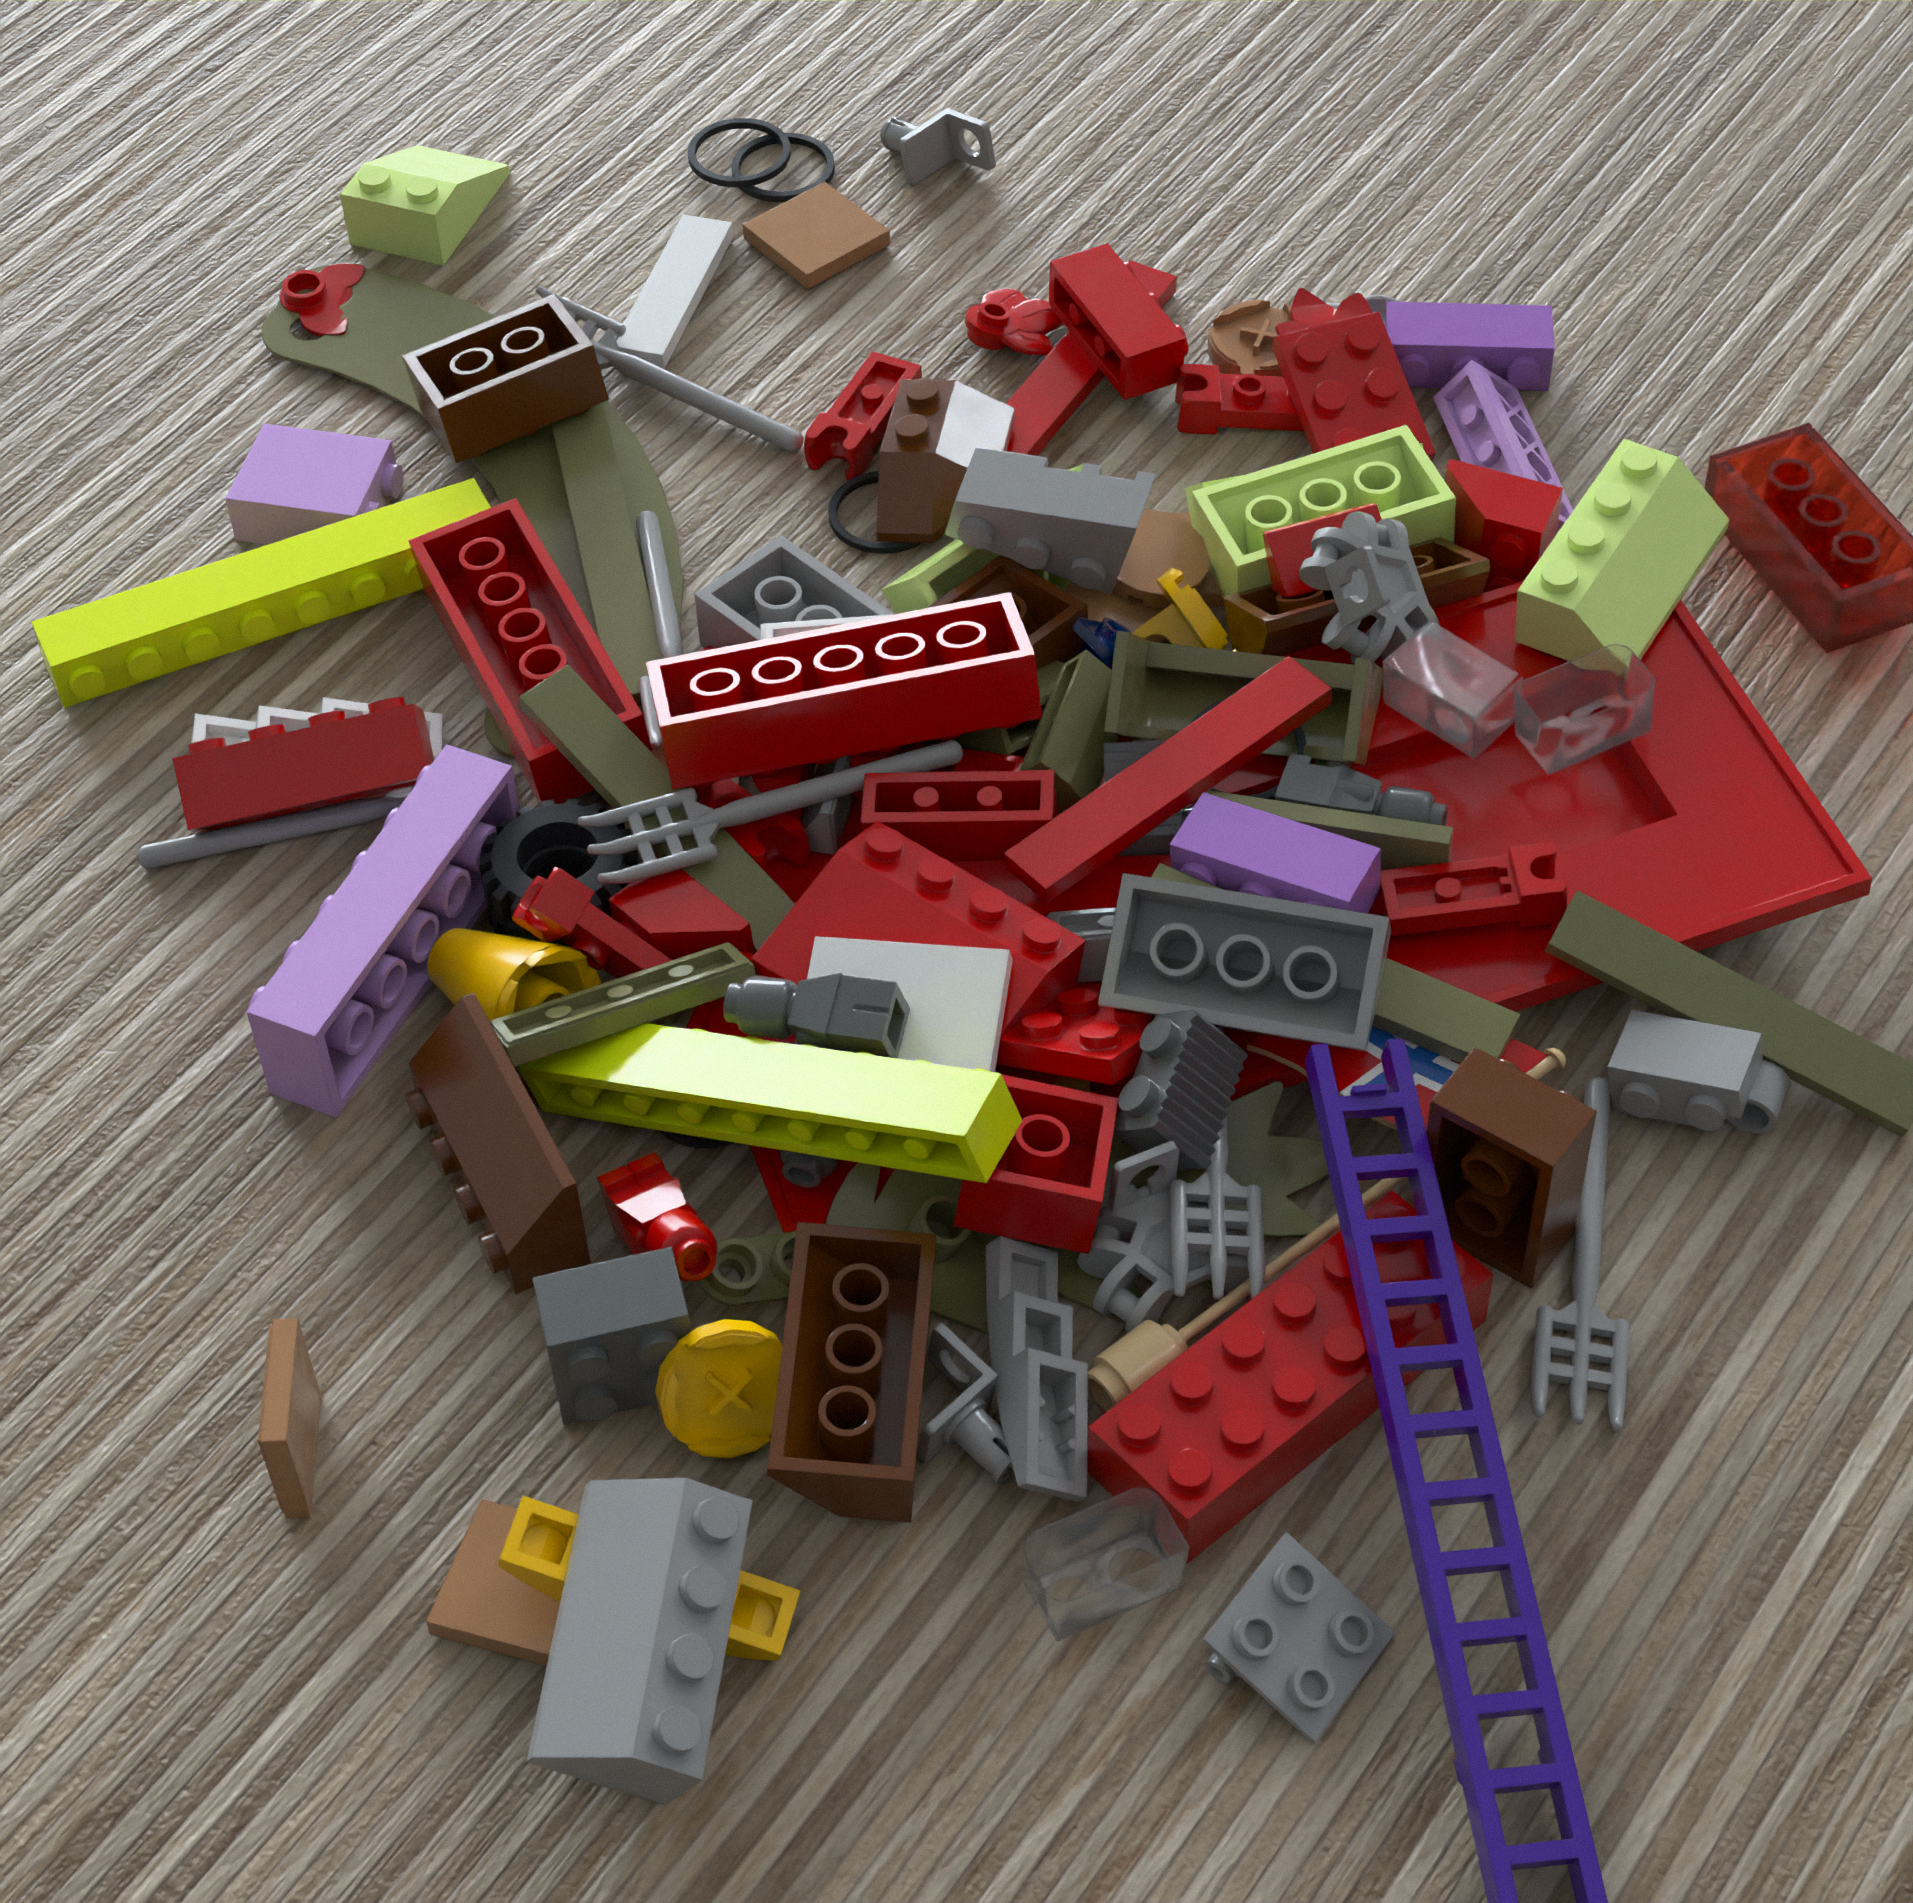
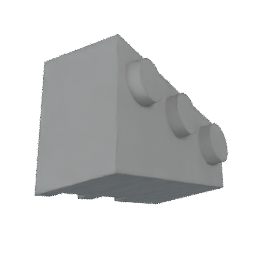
M976 447L955 499L945 535L961 540L972 548L986 549L1016 560L1024 567L1040 569L1068 579L1079 587L1095 589L1111 595L1138 527L1156 474L1138 471L1135 480L1102 475L1101 465L1083 463L1080 472L1047 467V457Z

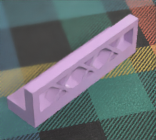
M1471 360L1433 397L1462 462L1562 487L1517 388L1508 381ZM1564 489L1557 533L1573 512Z

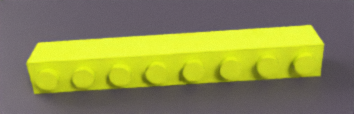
M474 478L65 610L32 621L31 623L47 671L63 708L424 589L408 540L491 507Z
M651 1022L517 1067L543 1112L982 1183L988 1182L1022 1122V1118L1001 1073L991 1072L982 1068L966 1069L938 1065L925 1060L910 1061L875 1056L868 1052L853 1053L825 1049L811 1044L797 1045L768 1041L755 1036L740 1037L712 1033L698 1028L684 1029L662 1026Z

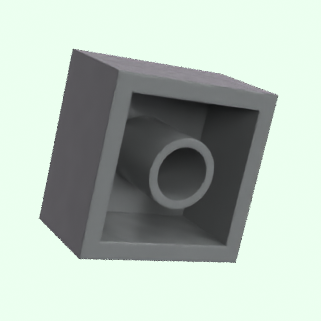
M672 1247L533 1277L532 1280L563 1425L577 1421L595 1422L606 1419L613 1413L647 1405L658 1406L655 1389L660 1365L668 1353L677 1345V1341L691 1332L689 1314Z

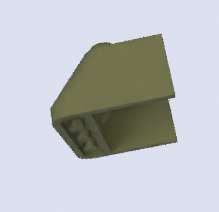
M1117 631L1104 732L1132 738L1131 742L1168 740L1187 727L1206 707L1230 697L1286 657L1149 642L1130 632ZM1292 658L1332 688V704L1301 725L1306 738L1303 755L1312 757V760H1315V765L1340 767L1344 765L1351 769L1352 765L1365 766L1381 695L1384 670L1371 660L1356 658L1355 665ZM1289 733L1261 754L1289 757L1290 753L1297 754L1298 747L1293 733Z

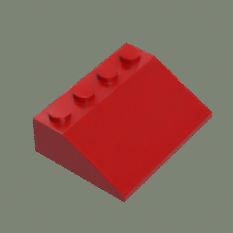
M876 821L838 849L752 957L751 963L754 965L755 971L762 976L788 979L798 986L799 981L806 980L808 977L815 936L1010 950L1013 963L1001 1030L1002 1036L1022 1023L1024 1017L1039 1012L1057 1000L1060 993L1076 989L1086 940L1006 895L1001 890L959 868L947 859L938 856L905 837L898 831Z

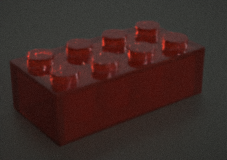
M1810 423L1710 456L1704 489L1729 518V526L1724 535L1826 653L1913 623L1912 534Z

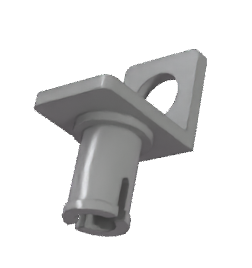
M946 108L921 126L906 122L899 117H892V122L887 120L882 127L880 134L881 143L886 149L901 153L908 184L917 185L954 159L987 171L996 167L988 123ZM964 129L971 131L976 136L980 145V153L973 151L968 146L964 138Z
M940 1323L932 1330L927 1358L962 1394L924 1427L917 1456L926 1463L947 1444L952 1445L956 1442L992 1476V1480L995 1483L1001 1484L1009 1477L1006 1470L1008 1469L1012 1474L1014 1470L1002 1426L985 1411L991 1405L998 1374L948 1327ZM948 1351L962 1362L969 1375L965 1374L955 1365Z

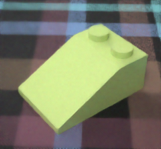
M419 145L363 163L340 194L350 245L444 266L509 176V165Z

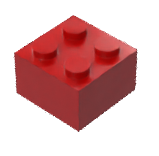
M1002 1075L1022 1118V1122L987 1183L962 1179L953 1226L1089 1254L1103 1200L1119 1098Z

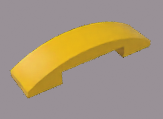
M522 1495L497 1565L520 1581L560 1602L579 1514ZM740 1570L725 1655L755 1660L778 1661L801 1590Z

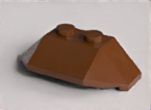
M929 378L916 380L901 379L879 455L876 530L878 541L934 543L946 532L945 527L948 525L955 499L975 448L1007 451L1016 417L1015 409L956 380H932Z

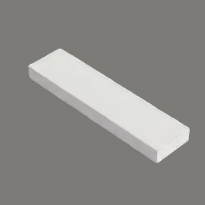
M685 214L681 216L624 322L626 332L617 340L619 351L637 356L665 369L733 239L732 222Z

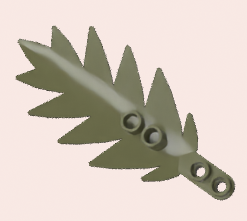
M1060 1076L1053 1083L1056 1086L1090 1092V1081ZM1274 1081L1232 1101V1104L1226 1109L1228 1113V1163L1226 1173L1240 1186L1247 1187L1255 1184L1261 1187L1264 1237H1305L1319 1227L1321 1223L1287 1197L1317 1183L1329 1173L1322 1141L1306 1137L1268 1135L1281 1093L1284 1089L1280 1081ZM1120 1112L1116 1115L1115 1126L1119 1118ZM1115 1136L1112 1138L1101 1208L1108 1206L1114 1165L1121 1160L1140 1153L1131 1150V1145L1122 1143V1138ZM858 1162L848 1173L835 1195L825 1224L937 1234L931 1313L989 1335L986 1311V1245L1000 1236L953 1226L962 1179L896 1169L875 1201L881 1166ZM1150 1166L1140 1171L1130 1181V1185H1134L1136 1189L1146 1186L1147 1179L1157 1171L1158 1166ZM1204 1169L1177 1171L1176 1180L1179 1179L1186 1183H1193L1204 1174ZM1225 1204V1210L1246 1211L1245 1205ZM796 1231L728 1238L717 1241L718 1253L715 1267L707 1277L698 1281L702 1290L712 1300L727 1306L788 1300L791 1270L787 1268L784 1260L793 1259ZM1013 1239L1058 1252V1296L1099 1313L1093 1308V1301L1104 1279L1091 1276L1080 1268L1077 1262L1080 1252ZM722 1266L732 1267L738 1272L740 1282L735 1283L725 1279L720 1274L718 1268ZM1212 1280L1196 1284L1212 1290ZM1133 1281L1129 1291L1138 1298H1141L1143 1293ZM1113 1313L1109 1316H1106L1115 1321L1126 1324V1322H1124L1122 1319H1120ZM1159 1317L1157 1324H1159L1160 1326L1166 1324L1161 1319V1317Z

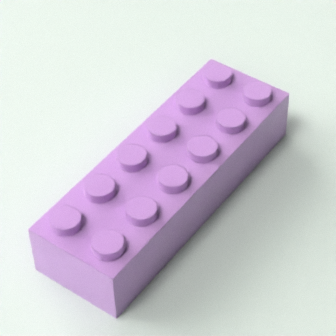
M446 744L433 763L421 770L415 787L400 807L394 808L388 814L382 831L368 850L358 854L353 862L350 874L335 894L329 895L322 902L317 918L302 938L294 941L289 946L283 963L267 985L260 987L254 993L246 1012L270 1094L335 1118L338 1117L433 983L428 975L427 962L435 942L440 936L451 929H471L487 907L479 867L480 855L484 854L483 844L489 835H497L496 825L504 818L515 819L517 817L516 811L520 809L511 765Z

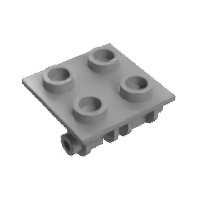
M1285 1532L1202 1639L1208 1646L1207 1653L1209 1659L1205 1663V1668L1211 1676L1223 1683H1228L1232 1677L1244 1679L1311 1743H1314L1395 1632L1290 1534Z

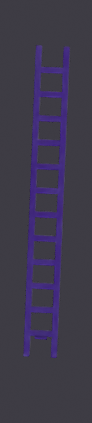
M1391 1039L1386 1042L1381 1055V1061L1387 1084L1352 1086L1350 1096H1339L1328 1044L1311 1045L1304 1063L1456 1757L1453 1760L1457 1780L1463 1787L1487 1902L1519 1903L1512 1870L1567 1864L1576 1903H1608L1405 1040ZM1394 1116L1403 1154L1352 1156L1345 1119ZM1408 1177L1417 1216L1367 1220L1358 1181ZM1423 1239L1432 1279L1381 1283L1372 1243ZM1438 1303L1447 1344L1395 1348L1386 1307ZM1453 1368L1462 1410L1410 1415L1401 1372ZM1468 1434L1478 1478L1425 1483L1416 1439ZM1484 1502L1494 1547L1441 1552L1431 1507ZM1500 1571L1510 1618L1456 1623L1446 1576ZM1516 1642L1527 1690L1473 1696L1462 1647ZM1533 1714L1540 1749L1538 1750L1540 1765L1489 1770L1478 1720ZM1550 1789L1561 1840L1506 1846L1495 1794Z

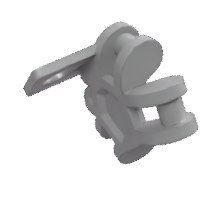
M1355 511L1346 517L1341 529L1325 527L1318 529L1314 533L1311 541V548L1314 554L1303 561L1299 570V577L1306 585L1312 588L1332 590L1339 610L1326 626L1322 635V643L1333 650L1339 647L1345 649L1351 654L1350 662L1355 664L1356 658L1369 659L1374 663L1381 655L1392 667L1398 669L1406 668L1417 657L1419 649L1427 648L1438 637L1440 626L1438 618L1429 605L1409 548L1408 533L1404 524L1389 518L1382 519L1376 523L1372 515ZM1371 614L1377 620L1364 634L1357 628L1361 620Z
M1174 1141L1161 1144L1121 1160L1114 1165L1108 1206L1100 1209L1089 1254L1080 1252L1077 1259L1078 1265L1084 1272L1096 1278L1104 1279L1095 1295L1093 1308L1103 1316H1109L1113 1313L1126 1322V1333L1145 1320H1152L1157 1323L1165 1305L1172 1294H1174L1171 1258L1170 1184L1176 1180L1179 1148ZM1159 1165L1158 1170L1147 1179L1146 1186L1136 1189L1134 1185H1130V1181L1140 1171L1150 1166ZM1187 1201V1207L1208 1209V1203ZM1188 1226V1232L1209 1233V1227ZM1226 1228V1235L1247 1236V1230ZM1189 1251L1186 1288L1206 1280H1212L1209 1252ZM1227 1253L1224 1291L1230 1293L1250 1278L1248 1255ZM1139 1272L1154 1282L1141 1298H1138L1129 1291Z

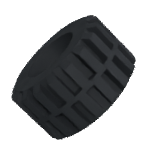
M554 799L541 801V807L531 809L529 806L517 810V817L513 820L504 818L496 825L497 835H489L483 844L484 854L480 855L479 861L490 925L493 926L494 933L543 942L512 919V916L533 880L537 876L547 879L554 867L564 870L593 890L594 895L589 903L612 918L608 899L630 883H600L597 877L600 873L618 871L640 864L638 850L618 855H593L588 853L587 848L589 845L606 843L632 835L631 830L625 829V823L606 827L578 825L577 820L581 816L606 812L604 806L592 803L588 807L582 806L579 799H567L566 804H555ZM560 939L550 942L571 947Z

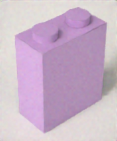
M263 424L225 498L235 540L268 545L388 506L392 498H398L401 493L403 469L401 465L396 464L392 440Z

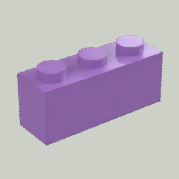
M1386 301L1384 325L1409 387L1443 388L1473 360L1508 381L1517 390L1549 391L1555 349L1552 306Z
M1204 792L1170 843L1171 868L1223 890L1367 914L1380 893L1381 848Z

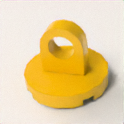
M1172 567L1158 577L1156 582L1170 606L1141 625L1133 634L1143 639L1151 635H1159L1166 638L1170 644L1223 650L1229 644L1226 639L1227 633L1195 588L1191 589L1188 584L1181 589L1177 586L1185 578L1183 573L1179 569Z
M723 1319L699 1326L677 1341V1345L668 1353L660 1365L655 1389L661 1417L674 1437L676 1436L679 1441L687 1444L688 1449L704 1457L733 1458L757 1451L770 1442L782 1352V1343L773 1332L752 1321Z

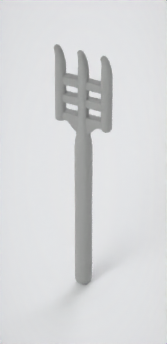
M542 286L536 288V293L542 298L555 294ZM555 294L576 323L579 319L586 322L581 330L594 346L600 370L614 367L634 380L789 452H797L802 448L804 437L799 431L646 360L619 351L617 340L626 332L624 324ZM600 328L606 332L597 343L591 339Z
M643 511L638 515L636 525L659 649L663 659L683 655V644L659 520L654 512ZM642 676L638 681L645 725L652 750H657L661 745V737L649 676Z
M948 740L736 800L717 809L696 802V791L693 788H687L603 813L581 816L578 818L577 823L585 827H606L628 822L632 835L606 843L589 845L587 851L593 855H618L638 850L642 860L641 864L618 871L600 873L597 877L600 883H631L716 859L718 849L711 842L720 828L747 824L863 791L865 773L929 772L954 765L961 761L963 751L959 742ZM682 806L687 819L673 823L669 810ZM655 814L659 827L646 831L641 818ZM693 834L697 848L683 851L679 838ZM665 842L670 855L656 859L652 845Z
M478 754L505 764H509L508 758L502 756ZM409 787L391 791L384 797L362 798L151 843L140 847L137 858L142 867L152 869L367 823L388 816L394 808H399L412 790Z
M1218 1026L1217 1029L1223 1033V1027ZM1227 1117L1222 1120L1224 1127L1218 1132L1220 1139L1214 1144L1216 1151L1210 1156L1212 1163L1204 1169V1174L1193 1183H1186L1178 1179L1170 1184L1171 1258L1174 1294L1177 1297L1185 1295L1189 1251L1209 1252L1212 1292L1215 1299L1223 1298L1227 1270V1253L1248 1255L1251 1299L1263 1291L1265 1249L1262 1189L1255 1184L1247 1187L1240 1186L1226 1173L1228 1163ZM1187 1201L1207 1202L1208 1209L1187 1207ZM1225 1204L1245 1205L1246 1211L1225 1210ZM1188 1226L1209 1227V1233L1188 1232ZM1226 1228L1247 1230V1236L1226 1235Z
M1596 1077L1588 1080L1584 1093V1104L1596 1110L1597 1113L1576 1218L1572 1270L1573 1302L1561 1310H1554L1547 1305L1537 1308L1531 1400L1534 1415L1542 1418L1545 1415L1549 1381L1570 1384L1569 1401L1573 1422L1580 1425L1584 1421L1587 1387L1608 1391L1610 1423L1612 1429L1619 1432L1623 1428L1626 1403L1630 1324L1623 1318L1609 1319L1595 1304L1600 1279L1611 1102L1609 1082L1604 1078ZM1553 1328L1573 1331V1339L1552 1336ZM1591 1335L1612 1338L1611 1346L1590 1342ZM1551 1354L1572 1358L1571 1365L1550 1362ZM1589 1361L1610 1364V1372L1589 1369Z

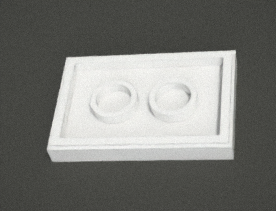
M815 936L807 979L842 973L847 976L897 982L910 1007L898 1059L910 1061L925 1060L938 1065L966 1069L982 1068L995 1072L1013 963L1010 950Z

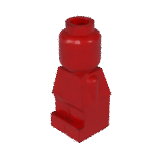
M655 1152L630 1162L626 1166L623 1165L596 1177L613 1230L630 1249L632 1255L672 1247L680 1281H699L712 1272L718 1253L717 1240L712 1231L698 1217L694 1208L684 1199L678 1177L673 1178L666 1171L663 1161Z

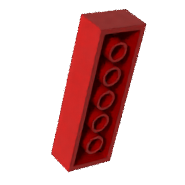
M516 498L408 540L424 591L540 805L541 801L554 799L555 804H562L567 799H574L596 790L519 709V696L567 664L653 753L642 712Z
M1011 593L646 662L672 790L684 787L704 788L720 780L746 775L765 776L776 772L778 769L802 764H827L836 761L840 757L869 751L889 752L899 748L901 745L931 739L951 740L962 733L993 727L1012 728L1024 721L1042 718L1035 653Z
M1393 1190L1365 1211L1367 1220L1417 1216L1416 1209ZM1341 1230L1088 1426V1473L1185 1565L1380 1408ZM1423 1239L1372 1243L1381 1283L1432 1279ZM1452 1240L1472 1328L1475 1331L1486 1322L1494 1274ZM1438 1303L1386 1307L1395 1348L1447 1344ZM1425 1370L1401 1372L1404 1387Z

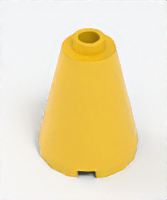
M454 928L440 936L431 948L427 962L428 975L431 981L454 1005H456L461 997L474 993L489 1022L490 1020L601 984L597 970L588 965L585 959L587 957L572 947L466 928Z

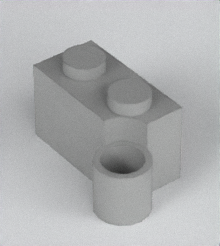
M1631 1010L1608 1064L1612 1111L1627 1113L1638 1118H1653L1694 1126L1705 1131L1720 1129L1725 1119H1727L1734 1127L1750 1134L1770 1132L1775 1127L1790 1086L1789 1077L1782 1068L1774 1063L1763 1060L1762 1033Z

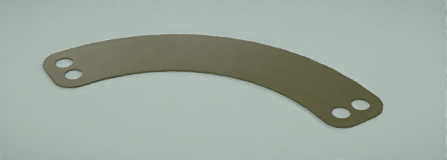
M333 264L321 265L309 270L316 271L319 273L326 266H330ZM365 268L362 279L351 287L353 294L350 300L339 306V309L344 312L340 320L345 316L347 317V330L343 335L325 334L321 338L310 341L295 338L290 331L292 326L300 321L299 313L288 311L281 305L280 299L278 300L262 326L263 342L271 353L279 358L332 372L373 388L412 409L424 419L426 418L420 410L402 356L496 318L495 315L470 302L412 280ZM305 289L297 294H308L313 292V290ZM607 400L603 404L647 589L648 584L636 519L641 512L652 511L659 520L679 628L681 629L683 579L677 531L662 484L638 439ZM551 424L542 427L533 435L518 437L490 449L480 457L470 458L494 490L500 504L514 498L518 500L598 637ZM639 707L644 717L643 708ZM488 709L484 718V729L488 741L498 752L515 759Z

